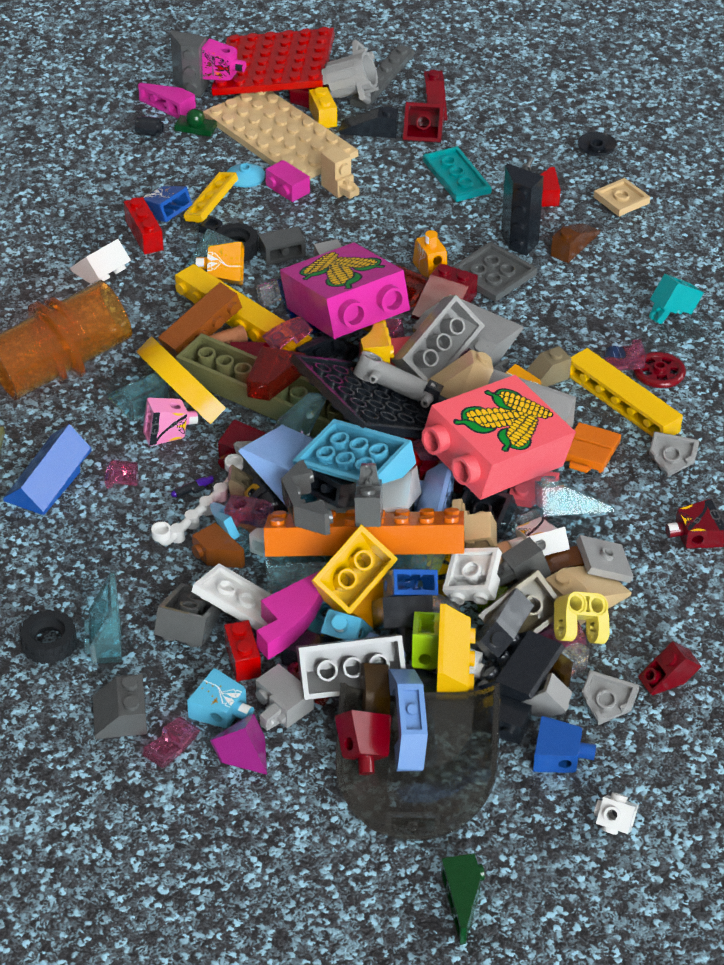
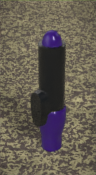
M212 475L196 479L191 483L173 489L171 496L178 498L191 492L193 494L199 493L207 485L213 483L214 479Z

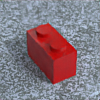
M249 620L225 624V646L236 682L260 677L261 659Z

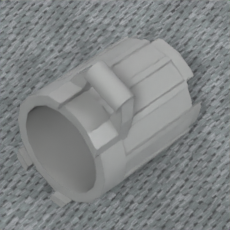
M357 40L352 42L353 55L327 62L324 65L326 68L322 69L324 85H329L332 98H342L358 93L359 100L365 104H370V92L379 90V86L377 87V70L373 61L375 56L372 51L366 52L367 48H364V45Z

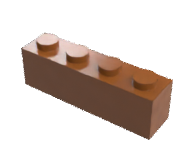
M219 282L158 337L161 345L176 359V356L201 333L207 336L215 333L242 308L237 293Z

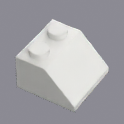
M119 239L85 257L70 267V269L90 284L97 280L99 283H102L110 278L109 273L114 271L115 274H118L126 269L125 264L131 260Z

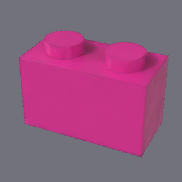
M282 160L266 169V186L291 202L310 193V176L288 162Z

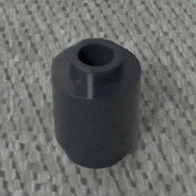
M141 116L136 118L134 129L140 135L159 137L164 131V123L161 122V118Z

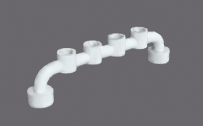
M230 454L224 460L227 472H229L231 465L240 470L244 468L243 458L238 454ZM228 476L223 483L220 482L214 485V491L209 496L201 497L199 505L195 509L186 511L185 518L180 523H175L171 526L166 522L153 524L151 527L152 538L163 546L170 545L171 543H182L185 540V530L197 529L200 525L199 517L212 514L210 509L212 502H225L228 499Z

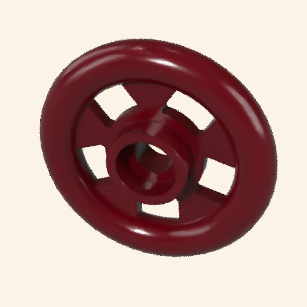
M665 352L646 353L640 356L633 366L636 378L641 383L653 388L674 387L681 383L686 375V368L683 362L676 356ZM648 370L650 374L646 375L643 373V371ZM671 370H677V374H672L670 372Z

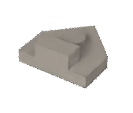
M654 431L649 455L666 477H669L695 463L700 440Z
M590 670L582 689V697L595 721L600 725L632 710L639 691V685Z

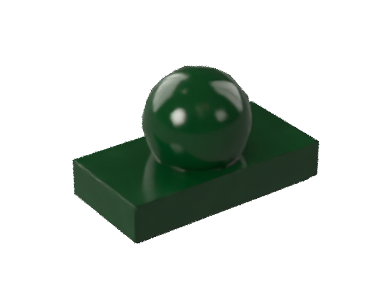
M191 109L186 116L180 115L174 126L175 131L211 137L217 127V121L205 119L204 113L199 109Z

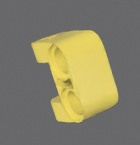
M572 592L556 598L554 602V634L558 641L572 642L577 635V620H586V636L588 641L595 644H605L609 638L608 602L603 595Z

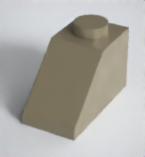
M558 346L541 352L526 371L540 379L541 385L548 387L570 379L571 357Z

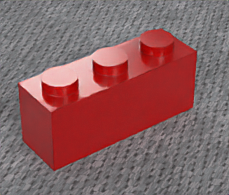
M132 198L131 200L124 201L125 221L144 255L164 250L162 229L144 198Z

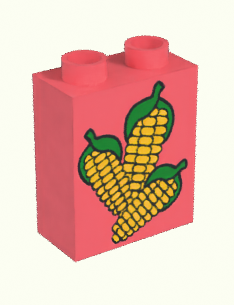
M512 375L431 405L425 428L422 431L421 441L428 453L436 455L452 471L458 483L466 485L481 500L562 467L576 431L520 378Z

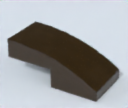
M361 664L360 689H363L361 711L390 715L388 665Z

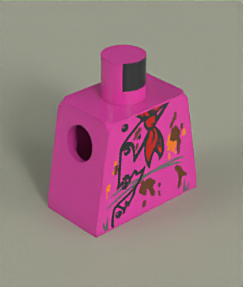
M208 39L202 47L203 79L231 80L237 71H245L246 61L237 59V49L235 47Z

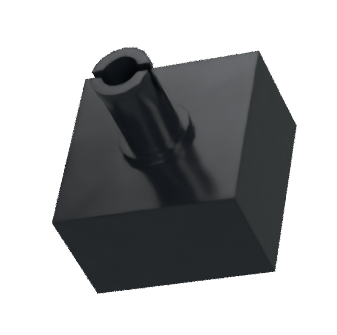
M432 595L382 597L373 600V631L394 630L396 634L402 635L405 653L412 654L411 631H413L414 612H433Z

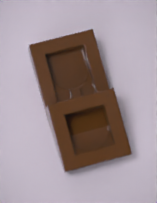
M578 546L569 547L570 549L545 556L551 574L563 568L584 566Z

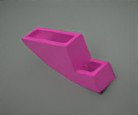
M319 571L261 600V617L268 625L256 630L257 647L268 660L293 644L315 619L323 599L311 580Z

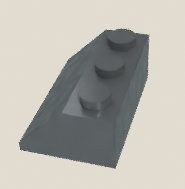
M171 31L173 81L179 88H183L195 94V96L201 97L209 86V80L203 79L202 47L207 42V37Z

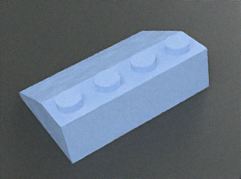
M281 425L242 447L238 452L284 503L281 478L294 466L292 460L313 438L285 425Z

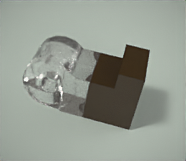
M573 643L564 648L548 674L553 673L568 688L571 677L587 669L589 648L581 643Z

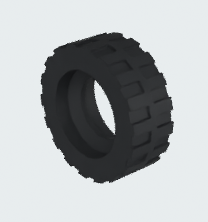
M229 223L228 225L221 226V228L214 232V246L227 244L231 241L245 242L243 243L244 262L249 259L251 260L259 251L258 234L252 226Z
M58 610L38 611L36 614H31L28 619L23 621V625L20 626L19 634L22 651L33 662L41 664L61 662L64 658L69 657L76 648L75 623L66 613ZM44 631H58L61 634L58 640L50 643H41L36 640V636Z

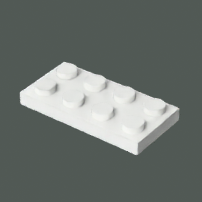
M217 564L194 583L191 592L220 608L223 612L232 615L240 621L249 620L251 627L255 630L268 625L261 617V600L272 594L225 566Z

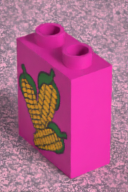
M356 243L345 245L280 269L287 309L333 339L410 310L404 270Z

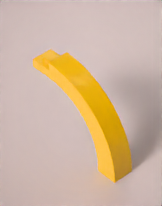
M152 336L136 351L208 423L211 424L226 409Z

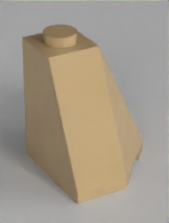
M470 350L430 379L443 385L444 387L440 395L450 399L488 385L494 370L492 360L484 352Z

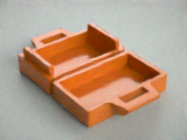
M579 422L574 429L576 433L565 461L570 462L569 468L584 473L594 469L601 473L620 444L621 434Z

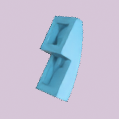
M212 502L210 509L217 524L235 540L240 534L226 506Z

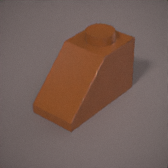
M216 522L192 535V552L197 559H201L207 566H216L217 564L233 568L245 566L244 548Z

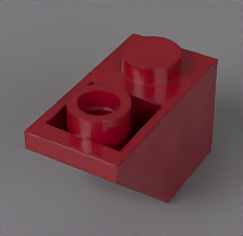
M672 641L637 677L651 695H655L685 684L702 666L688 648Z

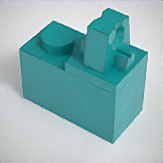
M664 273L650 298L654 305L649 318L656 323L662 324L670 312L675 314L685 312L692 315L704 292L687 281Z

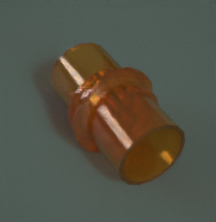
M99 280L61 301L55 297H49L44 300V304L37 301L28 305V318L0 333V384L13 400H18L56 378L61 382L68 378L67 372L72 371L78 378L85 376L84 363L132 338V328L120 300L108 284Z

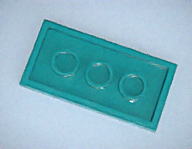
M458 146L423 155V162L455 202L492 192V187Z

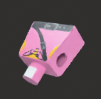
M147 398L143 433L149 446L182 439L185 436L186 425L198 423L197 411H187L183 401L180 399Z

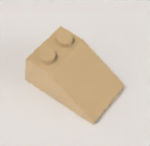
M585 566L563 568L545 578L558 597L572 592L597 593L606 598L608 609L631 596V591L619 581L587 574ZM577 620V627L584 624L586 620Z

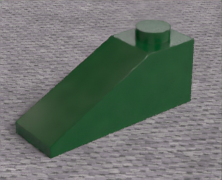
M475 853L442 858L441 877L460 945L466 944L480 894L481 881L485 880L483 865L477 863Z

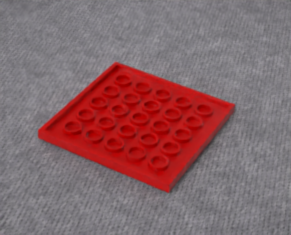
M321 27L314 30L306 28L301 31L286 30L279 33L271 31L265 34L250 33L244 36L231 35L227 37L225 44L237 49V59L246 61V69L244 72L237 71L231 80H214L211 89L212 95L323 87L322 69L326 68L324 65L329 62L335 36L334 28Z

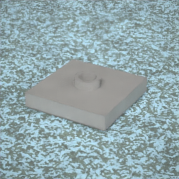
M579 535L576 542L587 574L626 583L632 581L634 576L622 544Z

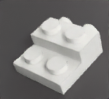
M499 547L464 548V554L451 555L442 589L449 601L456 605H462L465 601H474L477 604L484 605L487 604L488 600L496 599L500 583L497 571L502 555Z

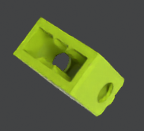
M414 612L412 636L413 668H421L430 672L438 668L440 613Z

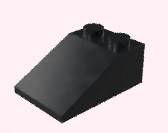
M466 487L462 496L466 511H469L470 514L480 511L491 512L497 523L498 543L509 526L517 506L513 495L501 491L480 500Z

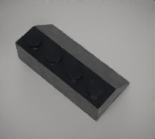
M507 163L505 165L501 233L509 250L527 256L539 244L544 176Z

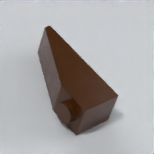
M584 223L563 226L552 236L551 256L569 263L600 234V230Z

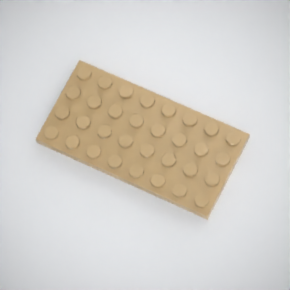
M273 91L243 93L203 111L205 119L217 121V128L272 166L284 160L310 176V179L321 174V152L338 146L351 156V160L358 157V149Z

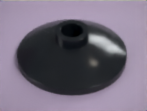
M589 132L583 134L578 139V147L583 152L595 156L610 154L617 146L616 140L611 135L602 132Z

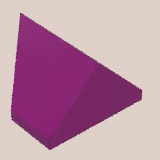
M250 714L210 739L220 763L267 775L265 736L254 714Z

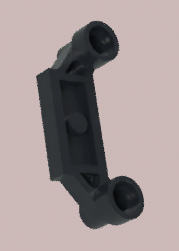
M325 334L296 347L294 354L323 358L340 354L347 361H352L357 357L359 348L343 338L333 339ZM291 359L281 366L304 376L297 371V368L291 363Z

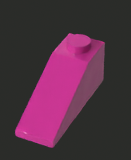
M147 83L138 84L140 101L177 119L180 115L186 116L191 109H196L195 94L183 88Z

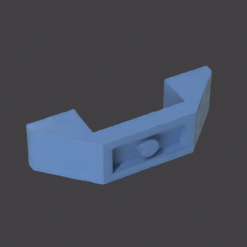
M389 669L390 696H396L399 739L394 745L396 771H423L428 737L424 686L415 669Z

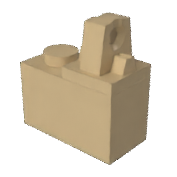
M338 146L321 152V185L337 198L346 196L351 199L359 195V187L354 183V175L351 173V156Z
M462 498L452 500V508L464 511L465 548L497 547V523L492 513L480 511L470 514L469 511H466Z

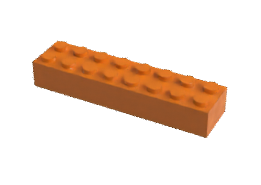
M423 508L419 510L420 512H410L409 509H396L395 512H385L383 510L381 527H364L393 555L464 554V511H459L458 508H446L444 511ZM355 509L347 510L346 513H336L335 510H331L333 523L330 524L329 535L296 527L290 514H287L286 511L272 512V514L268 515L264 526L265 557L334 556L358 528L355 527Z

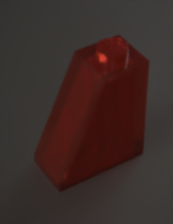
M262 346L247 378V397L270 401L302 376L291 363V359L294 354L306 355V353Z

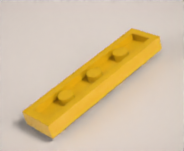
M219 172L194 201L193 205L183 214L185 221L203 222L238 180L237 173Z

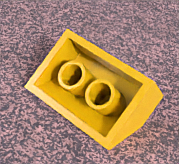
M360 525L311 581L322 599L333 610L350 615L395 564L398 558L366 528Z
M440 604L437 698L468 699V691L474 690V674H469V666L474 667L475 651H470V643L475 644L476 628H471L470 617L447 604Z

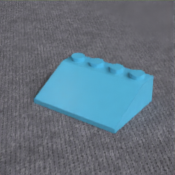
M333 419L292 460L294 465L298 461L304 460L308 469L311 468L314 471L357 483V480H359L362 463H376L379 479H382V484L404 477L416 464L411 440L369 428H361L358 425Z

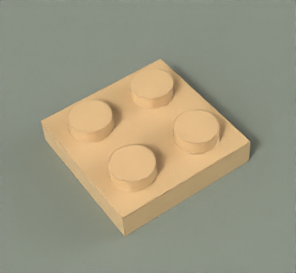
M626 178L594 190L593 197L617 216H622L650 203V196Z

